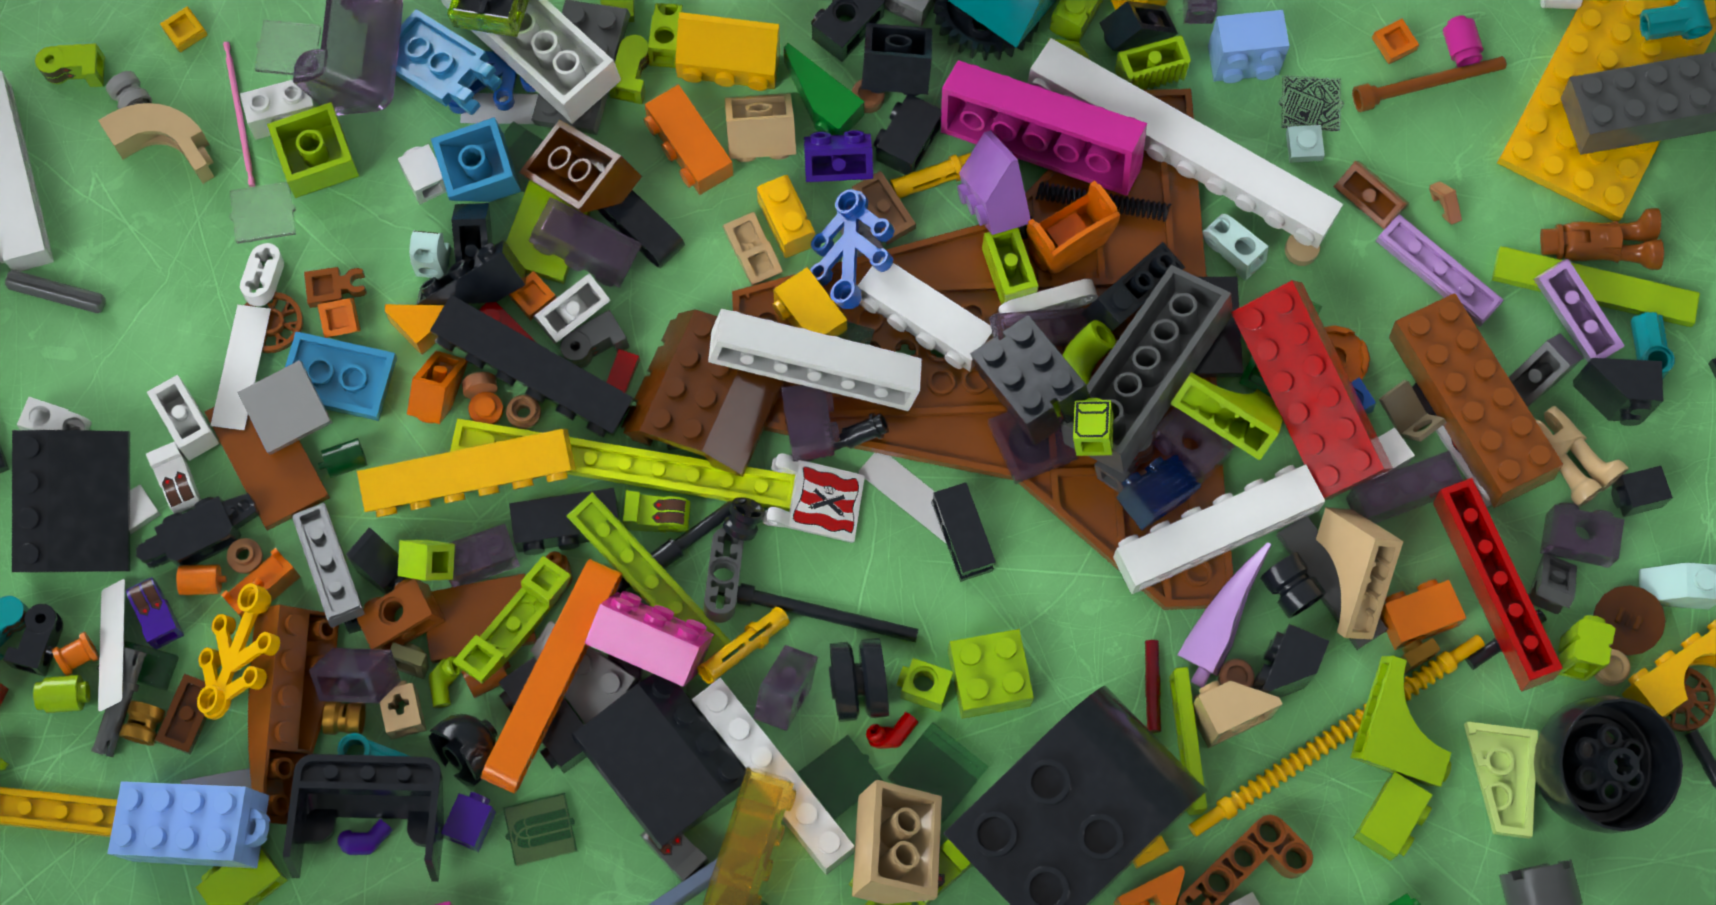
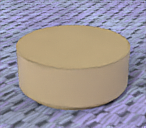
M1292 234L1285 244L1286 257L1290 262L1298 266H1306L1314 262L1320 251V245L1318 249L1312 245H1303Z
M1612 649L1609 665L1594 677L1603 685L1616 686L1629 676L1630 662L1624 653Z

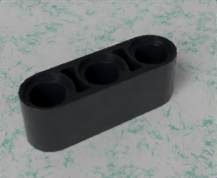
M633 190L621 204L597 209L616 230L658 268L665 265L685 246L681 236Z

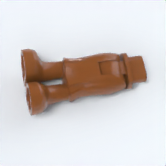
M1659 208L1645 209L1636 222L1618 223L1617 220L1608 223L1577 221L1564 225L1557 224L1555 229H1541V254L1556 255L1557 259H1563L1564 257V259L1571 261L1608 260L1615 263L1626 261L1639 263L1649 270H1660L1664 260L1663 242L1661 239H1658L1661 231ZM1623 240L1641 241L1644 243L1623 245Z

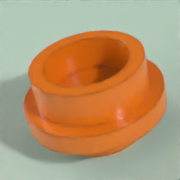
M481 392L471 399L468 406L469 415L473 421L495 424L503 415L502 401L494 393Z

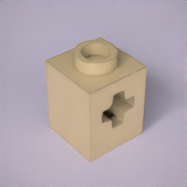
M404 680L395 681L387 684L385 690L377 691L385 730L391 739L427 731L418 690L413 683L407 684V681ZM404 701L407 705L404 707V713L398 714L396 712L399 708L398 703Z

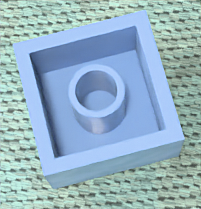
M1283 10L1217 16L1208 43L1214 82L1236 83L1245 78L1255 77L1259 80H1267L1275 75H1279L1290 46Z

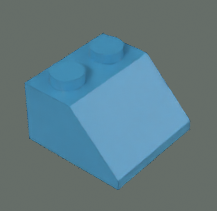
M495 117L431 138L449 200L492 202L522 192L504 133Z

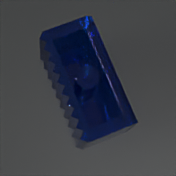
M1173 455L1165 461L1160 456L1145 468L1147 473L1141 476L1137 471L1121 483L1124 489L1116 498L1142 531L1188 501L1201 488V484L1196 481V477L1192 476V472L1188 471L1187 466L1183 465V461L1179 460L1178 455Z

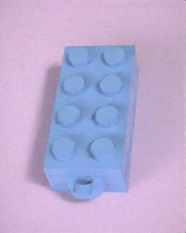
M121 781L107 854L132 862L257 868L261 845L268 839L266 837L269 832L270 818L266 813L269 795L241 786Z

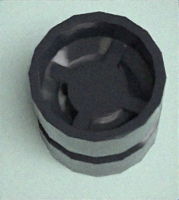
M1298 552L1284 558L1260 577L1272 594H1280L1277 603L1288 618H1292L1308 609L1327 593L1316 577L1306 576L1308 567Z

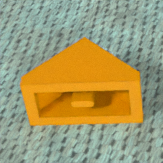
M385 304V313L390 323L423 355L435 344L434 341L437 337L431 333L430 329L444 305Z

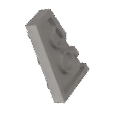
M548 622L530 650L537 660L556 624L555 622ZM589 646L565 697L586 724L634 687L639 679Z

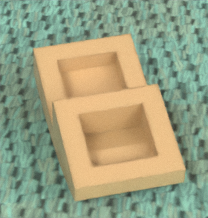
M751 212L722 226L752 286L783 272L770 241H767L755 212Z

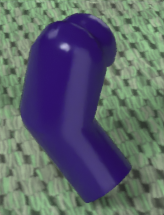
M380 818L368 832L342 831L337 838V843L342 852L348 855H370L375 852L393 829Z

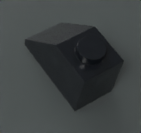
M1134 1L1125 2L1099 23L1104 32L1106 44L1112 51L1118 52L1169 39L1178 34L1165 6Z
M489 203L455 204L451 219L456 263L461 260L467 262L476 257V253L482 247L492 243Z
M370 527L346 553L356 571L385 595L392 592L395 585L399 582L410 579L397 576L399 554Z

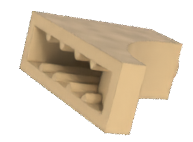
M1325 507L1316 540L1331 556L1339 577L1341 614L1337 633L1344 638L1373 640L1403 541L1354 510Z

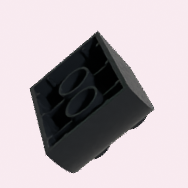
M1102 686L1085 698L1051 728L943 834L1010 905H1090L1208 790L1107 686Z

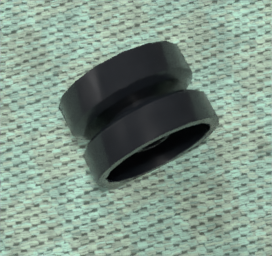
M880 638L861 640L858 648L859 663H854L852 646L847 641L830 643L831 666L829 667L832 700H835L838 722L857 720L860 713L859 697H864L865 710L870 718L889 716L886 674Z

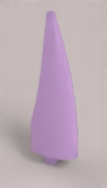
M1267 542L1229 579L1207 606L1184 641L1177 655L1198 666L1191 683L1202 688L1205 686L1211 673L1216 676L1218 675L1233 646L1249 592L1272 544Z

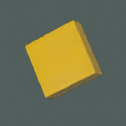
M188 6L160 23L162 29L180 53L208 35Z

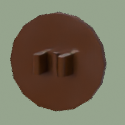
M1631 585L1616 587L1605 593L1596 604L1593 615L1605 619L1606 624L1616 628L1613 644L1609 647L1619 650L1627 656L1642 654L1653 648L1663 636L1666 623L1664 609L1656 596L1644 588Z

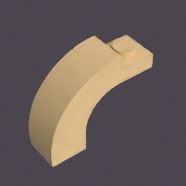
M143 103L123 107L98 120L122 159L147 146L168 145L176 148L186 157L203 184L214 178L209 168V165L214 162L205 149L209 143L200 127L183 112L161 104Z

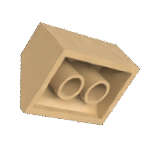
M880 780L874 781L858 796L852 897L882 904L935 900L938 897L942 796Z

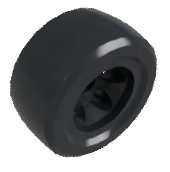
M1612 695L1594 696L1563 706L1550 717L1542 728L1534 754L1535 778L1540 792L1550 808L1564 820L1590 831L1602 833L1629 832L1653 823L1668 810L1675 800L1681 785L1683 771L1682 754L1674 731L1667 721L1654 709L1630 698ZM1607 731L1614 736V741L1611 744L1605 741L1604 736ZM1585 743H1589L1593 749L1589 757H1586L1582 751ZM1586 770H1589L1593 776L1590 784H1585L1582 778ZM1610 784L1614 787L1615 791L1609 797H1606L1604 791L1607 785Z

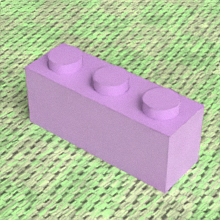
M1569 259L1562 260L1533 279L1587 362L1591 358H1607L1625 346Z

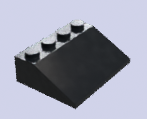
M12 430V572L130 571V431Z
M655 674L636 684L571 736L659 849H662L738 798L753 779L678 684Z

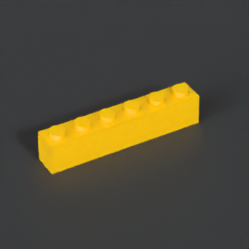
M558 429L357 471L364 511H375L376 517L397 514L396 507L410 504L412 511L431 507L430 500L444 497L445 504L466 500L464 493L478 490L479 497L500 493L499 486L512 483L513 490L534 486L533 479L546 476L547 483L568 479L567 472L574 471L576 468L568 429Z

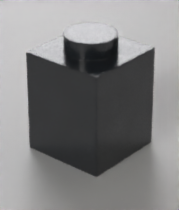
M1662 466L1622 475L1612 485L1611 491L1612 500L1615 506L1620 508L1623 517L1662 508L1673 498Z

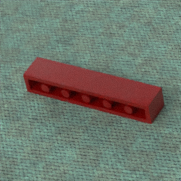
M1473 478L1440 489L1433 505L1521 692L1554 680L1563 667Z

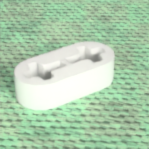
M263 243L258 245L249 256L240 282V289L246 302L250 305H265L272 300L284 267V260L279 249L273 244ZM261 261H263V262L266 261L264 267H263ZM260 282H261L263 288H258Z

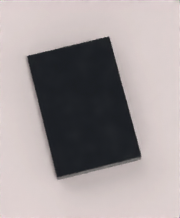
M1237 276L1198 277L1230 292L1233 311L1239 308ZM1233 316L1193 372L1200 378L1242 377L1241 332Z

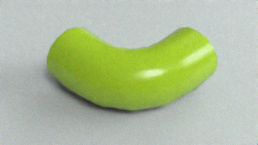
M1093 320L1072 339L1062 356L1087 386L1095 365L1113 349L1116 340L1105 324L1098 320Z

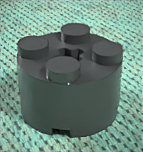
M1571 859L1558 861V864L1554 865L1546 863L1499 875L1506 905L1583 904Z

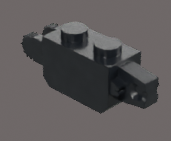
M249 493L225 501L219 496L204 498L195 504V508L183 514L174 513L164 518L162 524L154 527L157 535L138 545L136 557L143 563H146L149 568H155L170 561L177 566L196 565L227 550L233 542L239 540L241 537L239 528L260 515L259 510Z

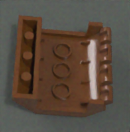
M696 309L678 313L676 319L669 322L661 340L664 346L657 348L647 370L651 374L644 377L634 398L637 404L630 407L621 428L624 430L623 433L628 435L633 441L651 446L654 439L705 456L712 467L743 477L785 381L708 362L711 332L718 316Z

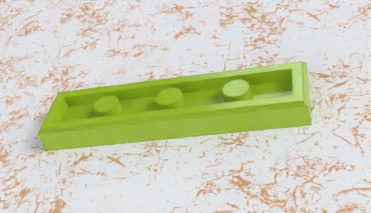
M1188 667L1175 668L1169 676L1180 762L1204 786ZM1206 794L1187 810L1189 816L1202 815L1207 809Z

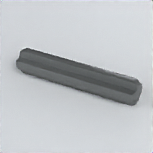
M15 270L9 271L5 279V285L9 290L94 313H101L106 302V298L101 293Z

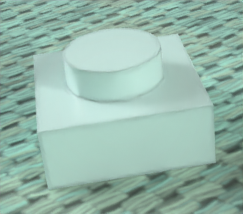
M1321 125L1291 126L1287 128L1286 139L1289 163L1323 160L1325 153Z

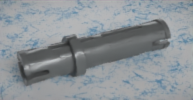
M124 647L122 700L105 709L94 746L91 749L92 752L101 755L106 754L109 757H114L115 755L114 752L119 739V733L124 724L133 692H138L140 685L136 683L144 658L147 653Z

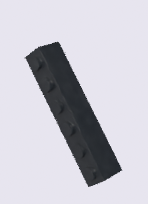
M450 295L430 329L431 333L437 337L434 342L450 352H453L456 347L467 353L465 360L480 369H483L485 364L497 370L495 377L512 387L515 382L520 383L528 388L525 392L526 395L542 404L545 399L550 400L558 405L555 410L556 412L572 421L576 416L588 422L585 428L604 438L606 433L612 436L615 435L634 402V398L453 295Z

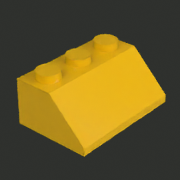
M679 12L675 60L677 78H682L691 83H698L701 80L710 81L724 87L743 85L757 91L775 89L780 60L779 24Z

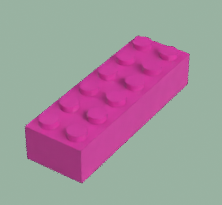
M959 60L942 87L941 133L977 144L983 133L991 130L1017 159L1088 183L1095 180L1103 188L1126 196L1142 168L1147 123L1133 117H1127L1106 110L1103 107L1094 106L1070 96H1064L1043 89L1040 86L1031 85L1007 75H1001Z

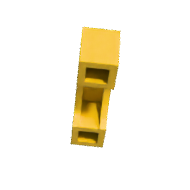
M1716 620L1707 626L1710 632L1704 636L1696 632L1680 644L1683 650L1677 654L1671 649L1654 661L1657 667L1652 671L1648 672L1644 667L1628 679L1631 686L1622 693V696L1651 707L1663 718L1679 708L1688 700L1684 686L1687 668L1694 665H1706L1716 668Z

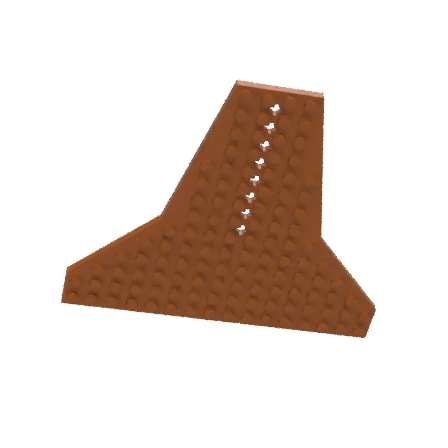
M1191 89L1143 90L1194 119ZM1144 150L1142 168L1127 196L1129 200L1131 197H1134L1135 200L1139 198L1140 201L1144 198L1145 203L1148 199L1150 202L1155 200L1156 204L1160 201L1161 205L1164 202L1166 205L1171 203L1166 221H1162L1163 213L1161 220L1158 221L1157 215L1155 220H1152V213L1150 218L1147 219V211L1142 219L1141 212L1140 216L1136 217L1135 210L1134 216H1131L1130 208L1129 215L1126 216L1124 210V213L1120 214L1118 226L1103 246L1056 274H1051L1048 270L1042 271L1037 266L1029 251L1028 238L1022 239L1038 283L1037 292L1082 279H1092L1099 297L1162 242L1185 266L1184 271L1196 277H1208L1205 266L1198 180L1182 176L1175 167L1165 161L1159 162L1154 160ZM1048 169L1025 193L1029 214L1035 222L1040 223L1068 206L1067 199L1065 204H1062L1061 200L1057 204L1056 198L1052 203L1051 196L1048 202L1045 198L1041 201L1040 196L1036 200L1035 197L1041 181L1044 182V186L1047 182L1050 185L1054 183L1055 187L1059 184L1060 189L1062 185H1065V190L1067 186H1070L1071 189L1075 186L1076 191L1080 187L1081 193L1084 188L1088 192L1090 183ZM1104 188V190L1108 193V195H1109L1110 193L1113 194V198H1114V195H1116V194H1118L1119 197H1120L1121 195H1123V194H1120V193H1117V192H1114V191H1111V190H1108V189H1105V188ZM978 224L886 249L892 255L894 264L994 327L993 338L995 336L999 340L1004 338L1002 332L1009 327L1003 325L998 310L1001 303L982 251L984 233L989 232L984 225L980 226ZM865 255L857 257V286L872 267L869 258ZM842 262L834 265L831 269L833 272L832 280L827 285L822 286L830 297L833 285L842 279ZM794 275L732 291L733 311L792 326L788 319L783 321L779 318L772 303H774L773 289ZM860 304L853 309H842L837 305L847 319V332L839 337L894 352L900 351L904 344L908 345L909 350H915V354L910 356L922 358L920 392L910 410L897 409L785 381L764 428V431L822 442L841 434L842 428L868 419L870 413H875V415L881 413L888 424L889 432L884 434V438L881 440L876 437L855 446L854 449L1014 480L1118 571L1120 570L1113 556L1119 547L1118 543L1132 535H1137L1138 538L1151 533L1150 529L1163 521L1168 520L1170 524L1182 519L1181 515L1192 508L1200 507L1201 510L1211 507L1214 505L1212 502L1216 498L1225 494L1220 435L1173 405L1170 406L1152 432L1155 448L1154 455L1148 462L1140 464L1131 475L1133 488L1125 497L1097 478L1094 465L1097 460L1089 456H1076L1075 449L1064 444L1061 428L1049 436L1050 458L1040 464H1027L1020 461L1013 455L1009 447V435L1017 422L980 377L976 366L970 372L963 367L961 369L953 367L945 360L944 356L943 358H937L935 354H931L930 350L922 347L916 341L914 335L906 330L904 332L896 330L887 322L886 317L878 312L875 314L870 313ZM1090 304L1033 321L1035 323H1049L1052 344L1063 355L1072 339L1089 324L1081 313ZM1140 308L1112 331L1116 343ZM1108 352L1104 357H1102L1099 360V362L1095 365L1091 373L1090 380L1092 379V377L1094 376V374L1099 369V367L1101 366V364L1110 352ZM1216 377L1202 378L1217 386ZM1061 411L1060 416L1058 417L1060 423L1063 420ZM1231 550L1141 591L1163 610L1206 609L1233 576Z

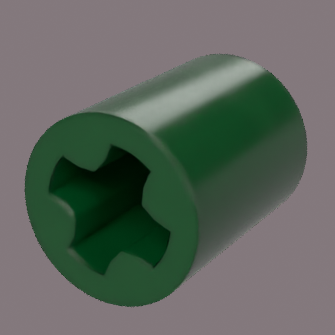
M358 438L321 450L323 462L318 463L320 470L327 469L330 478L368 466Z

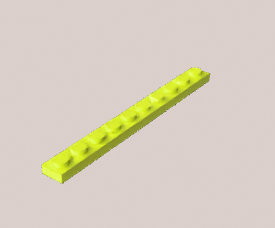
M457 418L450 452L542 432ZM569 437L576 470L567 472L568 475L731 502L735 498L745 497L756 501L765 508L777 507L785 511L790 510L795 480L794 474L747 467L744 476L741 477L714 468L708 460Z

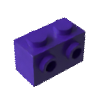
M851 130L845 132L844 135L815 132L808 137H804L806 182L873 179L871 134H864L863 131Z

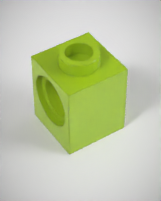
M913 658L910 667H902L896 686L902 688L900 698L941 712L952 680L953 671ZM922 676L927 677L932 681L933 687L928 691H920L914 686V680Z

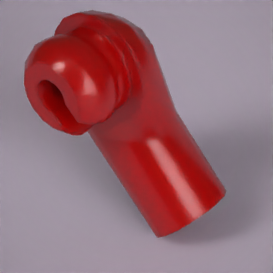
M904 712L894 726L870 725L866 730V737L869 744L877 749L898 748L919 722L911 714Z

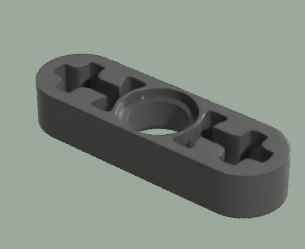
M723 527L718 529L712 538L703 607L706 617L717 623L726 622L735 614L744 544L743 540H738L727 534ZM725 541H731L730 557L723 556ZM720 568H726L734 576L730 580L722 581L715 577L714 572ZM718 592H725L723 609L716 608Z

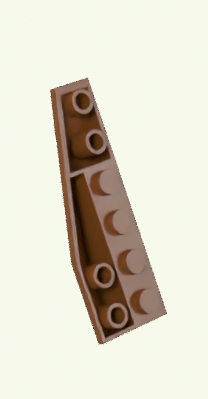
M285 605L270 606L266 612L259 613L256 618L252 643L257 640L261 633L268 632L279 637L280 647L273 656L261 654L251 661L250 666L265 670L267 679L261 689L249 688L248 751L251 788L269 795L266 813L270 818L269 823L287 825L295 766L301 758L313 754L323 722L325 703L328 698L330 699L334 686L339 625L331 628L325 612Z

